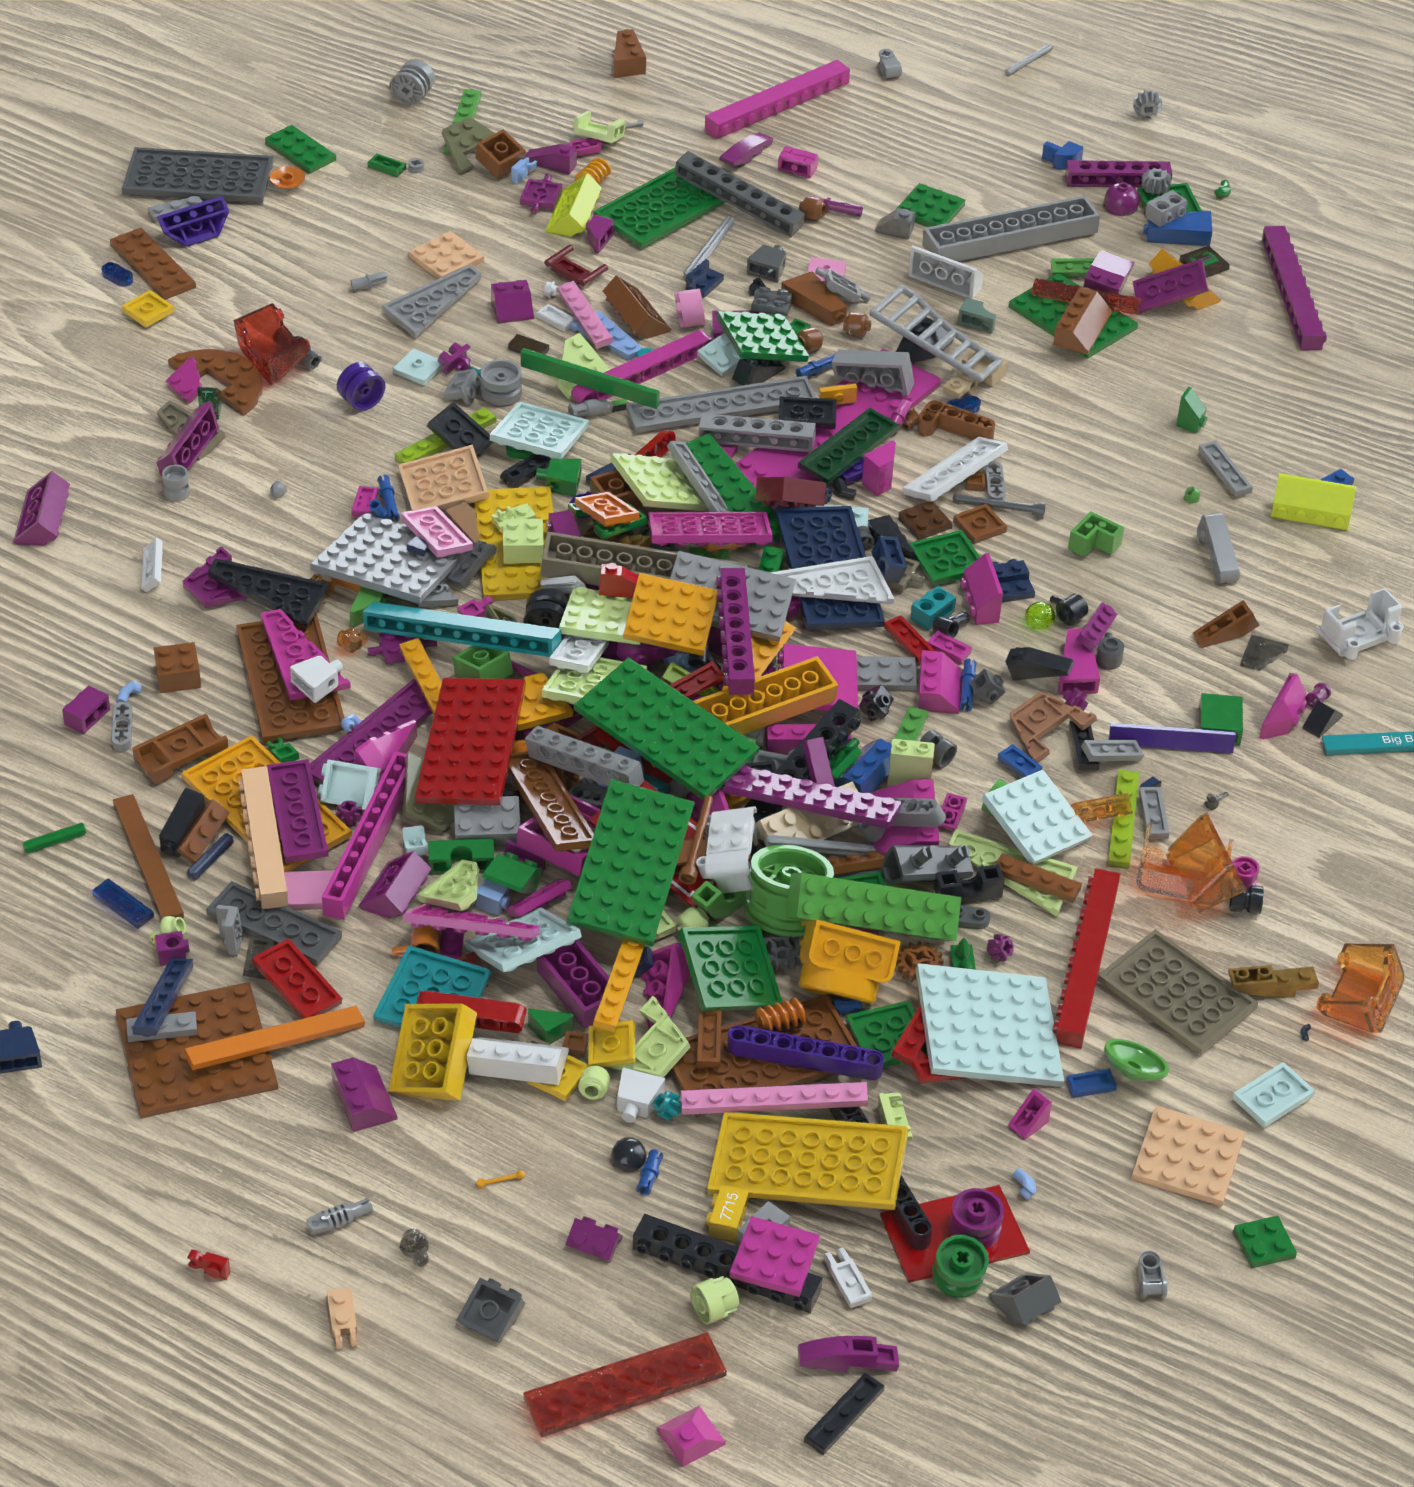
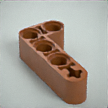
M932 400L920 412L917 430L922 436H930L934 434L937 428L972 440L977 437L993 440L995 422L990 418Z

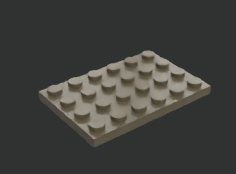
M1156 929L1098 974L1097 979L1105 987L1200 1056L1256 1010L1258 1006L1256 1000L1244 992L1233 989L1232 983Z

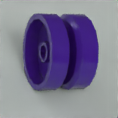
M355 362L345 368L336 384L339 395L358 411H366L373 408L379 403L386 389L383 378L364 362Z

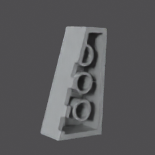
M838 349L832 360L834 377L854 383L864 382L869 387L875 388V386L885 388V391L893 392L895 390L902 392L901 395L905 396L909 395L915 383L909 352Z

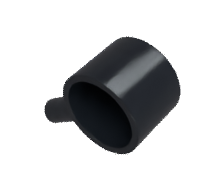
M1073 593L1065 599L1055 595L1050 597V602L1056 604V614L1059 620L1066 625L1071 626L1088 614V605L1079 594Z

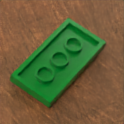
M293 125L265 137V144L309 174L336 161L335 153Z

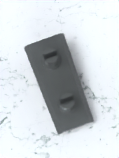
M892 845L885 854L881 865L884 882L889 884L935 882L936 872L957 870L960 880L972 878L974 872L969 857L970 850L966 845Z

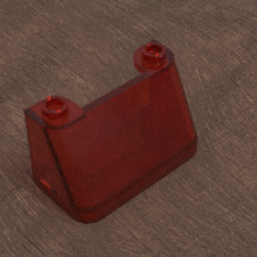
M274 303L233 320L241 351L257 367L260 374L270 385H274L284 378L309 354V349H311L307 339L303 337L296 339L283 323L284 313Z

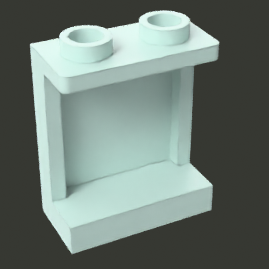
M327 760V764L324 763L322 767L324 782L323 785L320 784L318 790V797H321L320 802L341 805L344 801L356 802L357 807H362L365 810L378 785L381 768Z

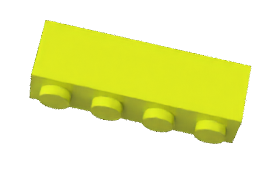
M588 173L563 189L545 229L547 233L572 237L586 229V223L591 218V211L595 208L594 204L600 197L599 193L601 187Z
M1279 473L1271 517L1348 530L1356 486Z

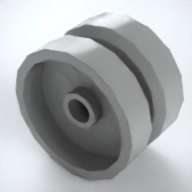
M496 359L483 365L481 368V396L486 402L497 406H506L520 399L522 395V373L518 364L510 360Z

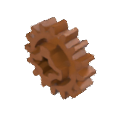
M918 941L917 945L909 942V947L903 945L901 951L898 952L896 961L897 973H902L903 979L909 977V982L912 983L914 980H917L915 970L917 964L943 966L944 959H942V953L937 952L936 946L930 948L928 942L925 945H921V941Z

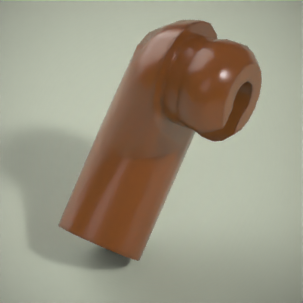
M913 406L910 407L906 414L907 420L902 424L906 431L918 423L919 415Z

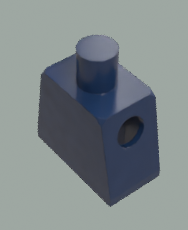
M15 1020L8 1024V1029L0 1030V1074L42 1068L40 1050L32 1027H22V1023Z

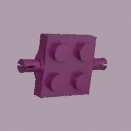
M546 173L543 180L528 179L520 197V205L531 207L530 212L534 214L537 213L539 208L554 210L562 192L563 184L552 182V175L550 173L549 175Z
M379 633L380 644L377 647H368V655L381 654L386 664L406 662L400 651L399 644L417 638ZM419 638L424 650L427 647H437L436 640Z

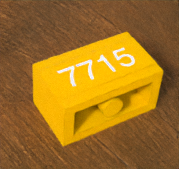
M721 1185L719 1193H714L711 1207L714 1208L713 1212H708L705 1226H709L708 1236L736 1243L738 1229L742 1226L748 1207L749 1191Z

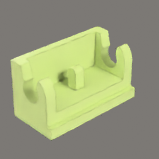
M879 1093L877 1109L881 1123L908 1126L907 1141H912L913 1136L910 1132L911 1128L908 1125L903 1101H892L894 1099H901V1094Z

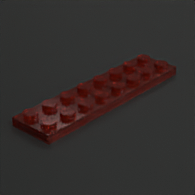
M706 1332L523 1392V1398L542 1438L725 1377L727 1370L709 1333Z

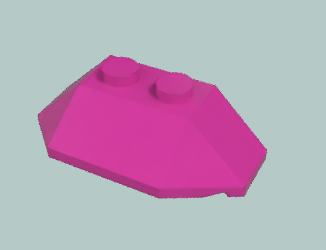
M1289 673L1262 723L1260 739L1289 734L1293 726L1297 727L1301 717L1300 713L1304 714L1307 707V702H1304L1306 692L1298 674Z

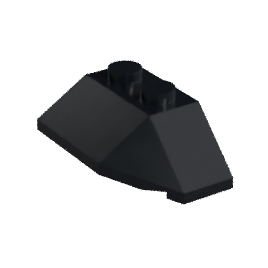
M925 317L910 332L919 336L935 321ZM940 327L925 341L934 346L948 332ZM904 336L896 352H909L911 364L936 358L935 355ZM952 339L950 342H948V343L941 349V351H944L949 345H951V344L953 343L954 339Z

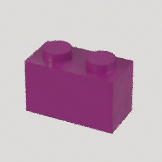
M88 685L62 709L64 725L85 734L110 711L109 695Z

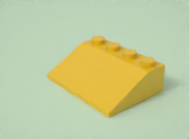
M405 1004L388 1092L435 1100L460 1101L468 1063L467 1053L473 1037L477 1012L464 1004Z

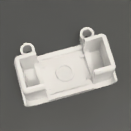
M1383 588L1370 593L1366 613L1362 611L1338 620L1340 605L1325 610L1321 629L1315 626V631L1339 656L1355 660L1359 651L1386 640L1392 644L1399 643L1404 625L1399 621L1402 605L1387 589Z
M755 806L716 811L708 816L705 833L708 837L706 856L699 857L696 865L701 877L704 879H715L717 887L722 893L751 890L752 883L749 879L751 865L748 857L751 854L752 841L754 846H756L759 831L753 814L757 812Z

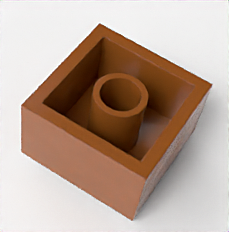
M502 129L477 143L475 158L496 179H499L510 173L511 168L519 160L525 159L526 150Z
M617 469L590 477V492L592 495L610 492L623 502L630 503L636 509L642 508L641 501Z
M195 642L153 647L160 693L201 688Z

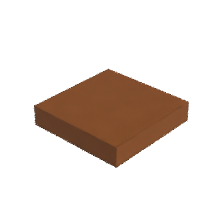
M987 504L956 514L953 518V522L973 544L1007 532V525Z

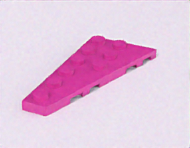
M281 609L261 613V620L290 701L306 698L307 696L291 682L290 666L316 656H322L328 663L329 659L312 641L309 642L305 638V634L302 631L297 630L291 619ZM338 672V686L331 692L350 689L351 682L347 678L344 679L340 672Z

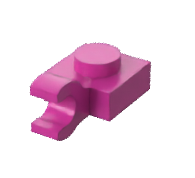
M490 596L485 597L479 602L473 599L458 606L457 611L458 614L485 617V607L487 604L491 605L494 601Z

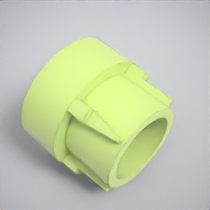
M723 1276L714 1280L710 1278L693 1285L690 1289L694 1310L699 1319L706 1325L728 1317L729 1313L738 1310V1293L729 1278H724Z

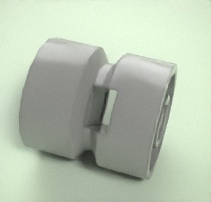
M181 465L166 467L162 472L165 498L172 502L187 499L190 494L187 469Z

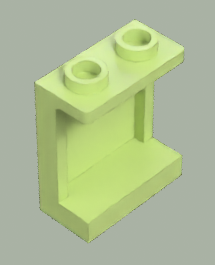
M586 111L577 116L573 121L574 134L609 143L624 137L626 120L618 119L606 126L591 122V112Z
M893 739L887 787L912 779H931L935 744Z

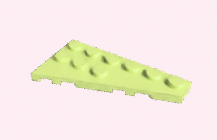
M956 829L948 846L966 845L970 850L971 864L977 868L995 865L1002 853L1029 863L1018 848ZM1051 858L1035 864L1037 867L1074 880L1078 870L1077 866ZM1004 878L1006 886L1058 917L1065 900Z

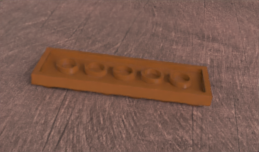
M142 227L110 239V245L164 300L196 288V282Z

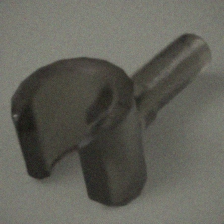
M1228 792L1216 796L1208 794L1206 797L1208 801H1205L1204 804L1208 810L1212 811L1218 807V801L1229 796Z

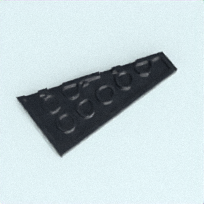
M215 558L208 570V577L271 610L281 609L292 621L305 628H308L329 590V583Z

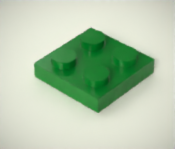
M1278 1215L1234 1225L1233 1232L1251 1268L1296 1258L1297 1251Z

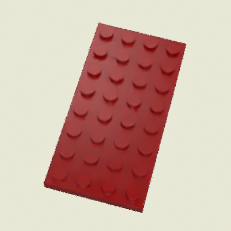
M443 678L415 794V802L417 804L501 805L526 688L525 679Z

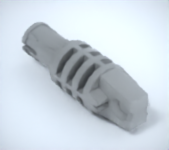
M369 1198L350 1205L342 1203L309 1217L306 1224L312 1235L331 1231L334 1228H339V1226L352 1223L354 1218L372 1213L373 1207Z

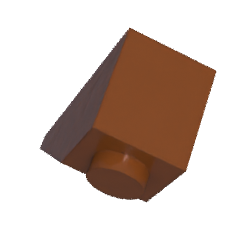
M1242 600L1194 631L1193 635L1202 648L1243 637L1260 625L1248 605Z

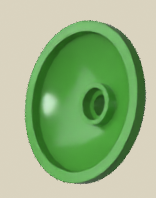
M1110 1039L1104 1046L1107 1059L1127 1079L1158 1081L1166 1078L1169 1073V1066L1162 1057L1138 1043L1124 1039Z

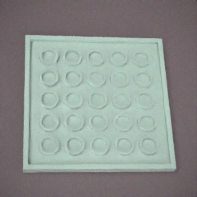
M917 964L915 970L931 1074L1054 1087L1063 1086L1064 1076L1056 1033L1052 1032L1054 1021L1046 977Z

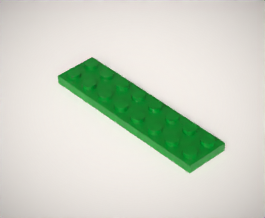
M709 433L687 442L686 445L723 498L727 509L730 512H766L772 531V541L780 538L774 509L771 506H764L763 502L755 501L756 488ZM752 543L755 548L761 546L757 545L756 543Z

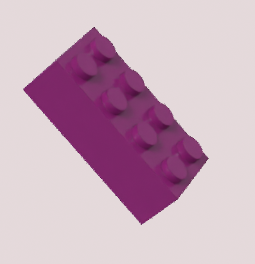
M578 939L571 945L557 948L551 954H543L537 957V972L584 1029L592 1026L609 980L606 972Z

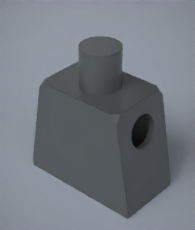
M762 245L748 257L747 273L778 283L785 268L786 252L780 245H775L774 247Z

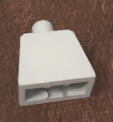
M322 656L313 657L290 666L291 682L316 703L338 686V672L343 670L342 663L338 659L328 663Z
M623 1068L617 1096V1110L623 1112L622 1119L632 1123L635 1121L636 1116L648 1118L654 1110L655 1098L660 1093L664 1094L665 1078Z

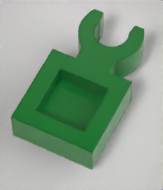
M277 738L276 744L270 741L267 742L268 751L280 763L300 759L299 752L290 743L283 744L282 738Z

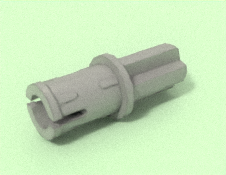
M380 272L372 275L366 274L365 277L350 281L353 291L366 287L372 288V286L385 283L388 280L386 273Z

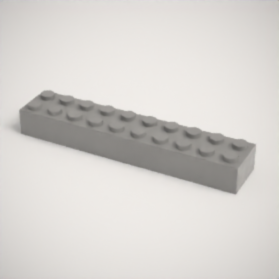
M1084 195L927 227L923 231L922 246L927 251L960 262L1098 233L1100 215Z

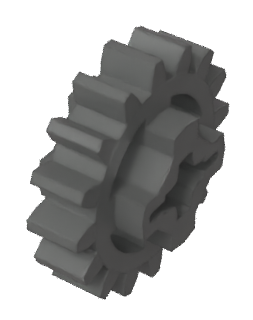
M765 932L763 939L771 965L775 967L776 972L780 968L787 972L788 967L795 969L796 963L801 964L799 936L770 935L768 932Z

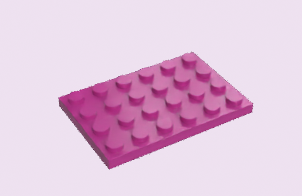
M649 512L652 543H656L659 546H665L668 543H676V545L680 546L687 545L688 543H696V545L701 546L708 543H716V545H727L728 543H736L737 545H747L748 543L767 545V543L772 542V531L766 512Z

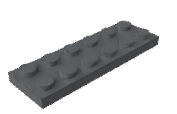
M233 881L225 887L206 909L208 916L217 919V905L238 907L243 932L273 946L289 938L303 955L316 966L320 964L342 938V931L290 907L262 909L261 901H256L255 891Z

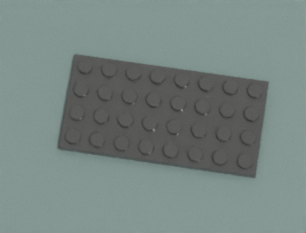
M134 147L122 186V194L150 197L161 196L166 198L177 197L183 199L199 196L201 200H210L223 196L225 201L263 203L274 159L273 156Z

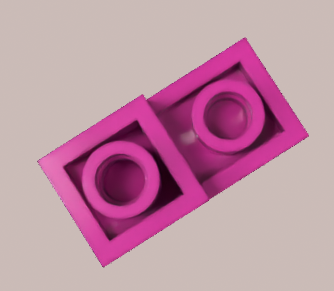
M951 793L946 794L943 806H941L946 819L940 827L951 830L957 829L967 804L966 797Z

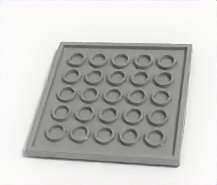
M367 513L362 514L311 563L310 570L420 604L460 563L469 551L462 554L447 555L446 557H436L428 547L425 556L406 550L407 544L416 535L406 524L395 523L390 519H382Z

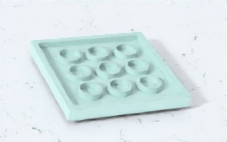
M519 401L490 433V441L496 442L499 445L512 446L518 450H527L533 454L549 456L552 459H562L589 427V420Z
M1044 770L986 793L981 798L1029 864L1035 865L1090 840L1093 836Z
M540 907L505 923L522 922L540 926L539 935L532 938L531 941L518 940L517 936L499 938L497 934L489 933L486 936L477 935L464 941L466 950L502 972H511L523 963H531L543 954H551L561 946L573 944L582 935L579 928L566 923L563 919Z

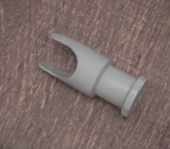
M590 399L576 405L573 403L569 404L568 413L576 417H592L611 410L613 404L606 399Z

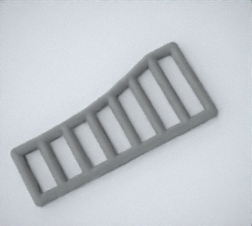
M903 285L896 288L869 312L872 318L977 382L985 380L1002 364L1001 358L956 330L917 293ZM901 294L910 298L888 318L880 314L885 307ZM916 303L923 309L904 327L895 323L898 318ZM928 315L935 321L919 336L910 332ZM940 327L948 332L934 346L925 341ZM954 337L962 342L949 355L941 351ZM967 348L977 352L965 364L956 360ZM985 357L992 362L980 374L971 369Z

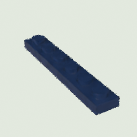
M171 958L132 1026L133 1035H142L144 1037L156 1036L193 968V959Z

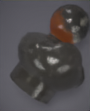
M418 1229L407 1230L400 1241V1251L406 1257L412 1258L416 1266L424 1267L429 1263V1256L427 1254L429 1241Z

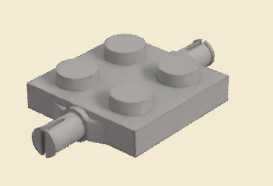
M817 267L815 270V274L824 278L826 286L831 292L842 294L850 302L853 300L858 303L860 298L869 302L871 295L863 292L857 283L829 268L825 271Z

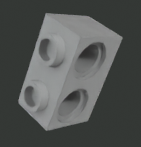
M1172 190L1147 202L1145 217L1161 227L1185 215L1187 200Z

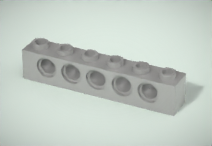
M702 413L699 424V437L710 433L718 444L812 452L815 442L816 423Z
M536 726L525 738L529 757L608 786L611 779L635 786H640L644 782L641 763L634 759L540 726Z

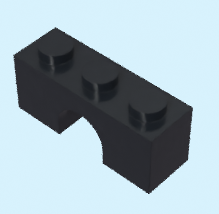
M999 864L978 867L977 874L968 880H960L957 870L936 872L934 892L961 897V903L1002 898L1005 879Z

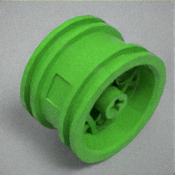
M773 845L760 849L751 859L749 879L752 886L751 890H747L744 902V913L747 919L755 926H760V929L773 934L804 936L806 927L801 926L803 920L786 918L790 876L792 873H806L833 878L834 868L831 863L815 851L794 845Z

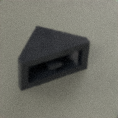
M1317 701L1305 721L1303 729L1320 738L1343 717V714Z

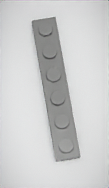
M670 441L667 448L679 464L680 469L689 479L690 484L699 494L700 499L707 506L708 511L730 512L723 498L686 443Z

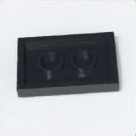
M780 396L779 420L816 423L815 428L835 429L836 399Z
M454 402L427 423V427L452 450L473 445L475 454L478 456L494 443L490 441V434Z

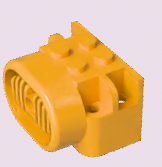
M821 920L802 921L801 926L806 927L803 940H800L799 943L801 946L800 960L803 965L798 986L812 993L820 995L834 994L865 1002L866 1005H874L880 983L888 982L893 977L901 941Z

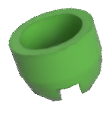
M1193 486L1187 488L1184 500L1188 503H1197L1200 498L1199 489H1195Z

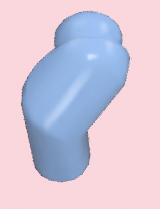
M130 681L120 689L116 703L127 702L131 692L139 694L142 685L138 684L137 681Z
M350 714L342 719L341 727L351 732L350 728H355L361 720L356 715Z
M1020 1168L1016 1169L1012 1177L1023 1185L1019 1193L1026 1199H1030L1032 1194L1035 1195L1036 1193L1035 1181Z

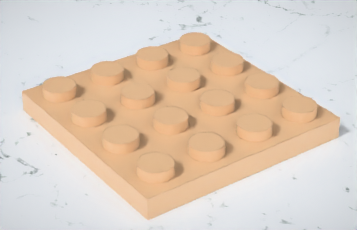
M473 445L398 465L412 511L434 506L444 511L463 502L468 504L490 498Z
M1155 1105L1131 1180L1222 1207L1245 1131Z

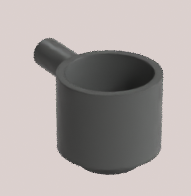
M1105 633L1104 638L1098 643L1097 664L1109 670L1120 667L1123 659L1124 643L1120 639L1113 637L1112 633Z

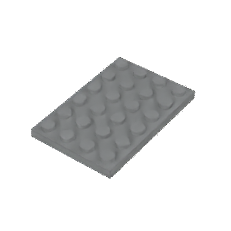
M678 551L671 580L720 590V588H716V576H720V568H745L751 636L780 642L796 579ZM721 602L716 603L711 626L720 628L719 619L722 617L718 615V604Z

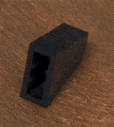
M189 788L183 790L159 835L161 851L178 858L181 856L176 850L205 808L203 794Z

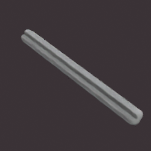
M727 216L683 272L684 279L698 264L708 259L734 225L733 217Z
M767 835L764 839L766 847L794 845L818 853L865 855L868 851H876L874 845L778 835Z

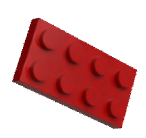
M289 938L252 957V964L301 1019L324 1014L342 1004L343 998Z

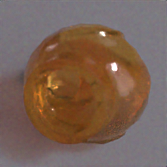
M356 628L341 630L337 636V644L349 653L361 649L368 641L367 635L359 632Z

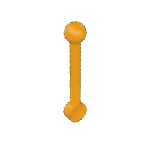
M519 1170L515 1174L488 1180L480 1178L477 1180V1187L483 1189L488 1184L514 1178L523 1179L525 1172Z

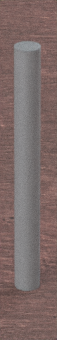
M1052 45L1044 46L1005 70V74L1009 76L1051 51Z

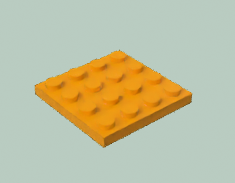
M639 573L623 639L704 656L717 603V589Z

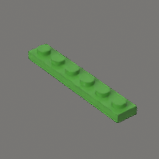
M464 89L452 125L468 117L474 119L481 99V91ZM445 143L444 153L451 154Z

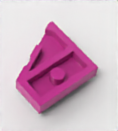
M192 356L165 380L189 404L203 392L200 375L196 368L197 363Z

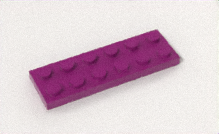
M309 759L266 765L285 863L329 857Z

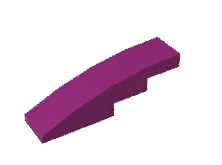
M760 132L752 134L730 147L719 157V160L731 166L749 163L753 155L762 153L764 146L772 145L773 138Z

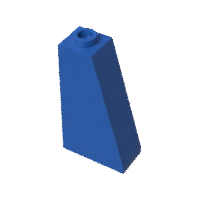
M1211 211L1185 213L1182 217L1161 227L1148 219L1147 224H1144L1143 235H1146L1147 242L1210 246L1212 238Z

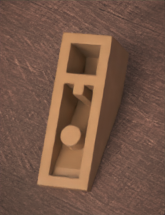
M463 502L445 510V515L474 546L479 541L475 509L471 508L466 502Z

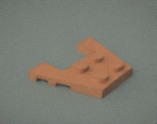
M1042 691L1009 713L1010 720L1028 754L1037 763L1050 755L1049 749L1039 739L1065 720L1070 719L1081 730L1086 729L1097 721L1094 713L1090 712L1088 714L1083 712L1080 707L1075 705L1071 707L1064 704L1063 700Z

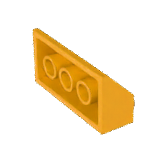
M1162 248L1148 265L1153 269L1151 272L1156 274L1183 264ZM1210 289L1208 292L1183 300L1188 307L1194 306L1198 310L1221 301Z

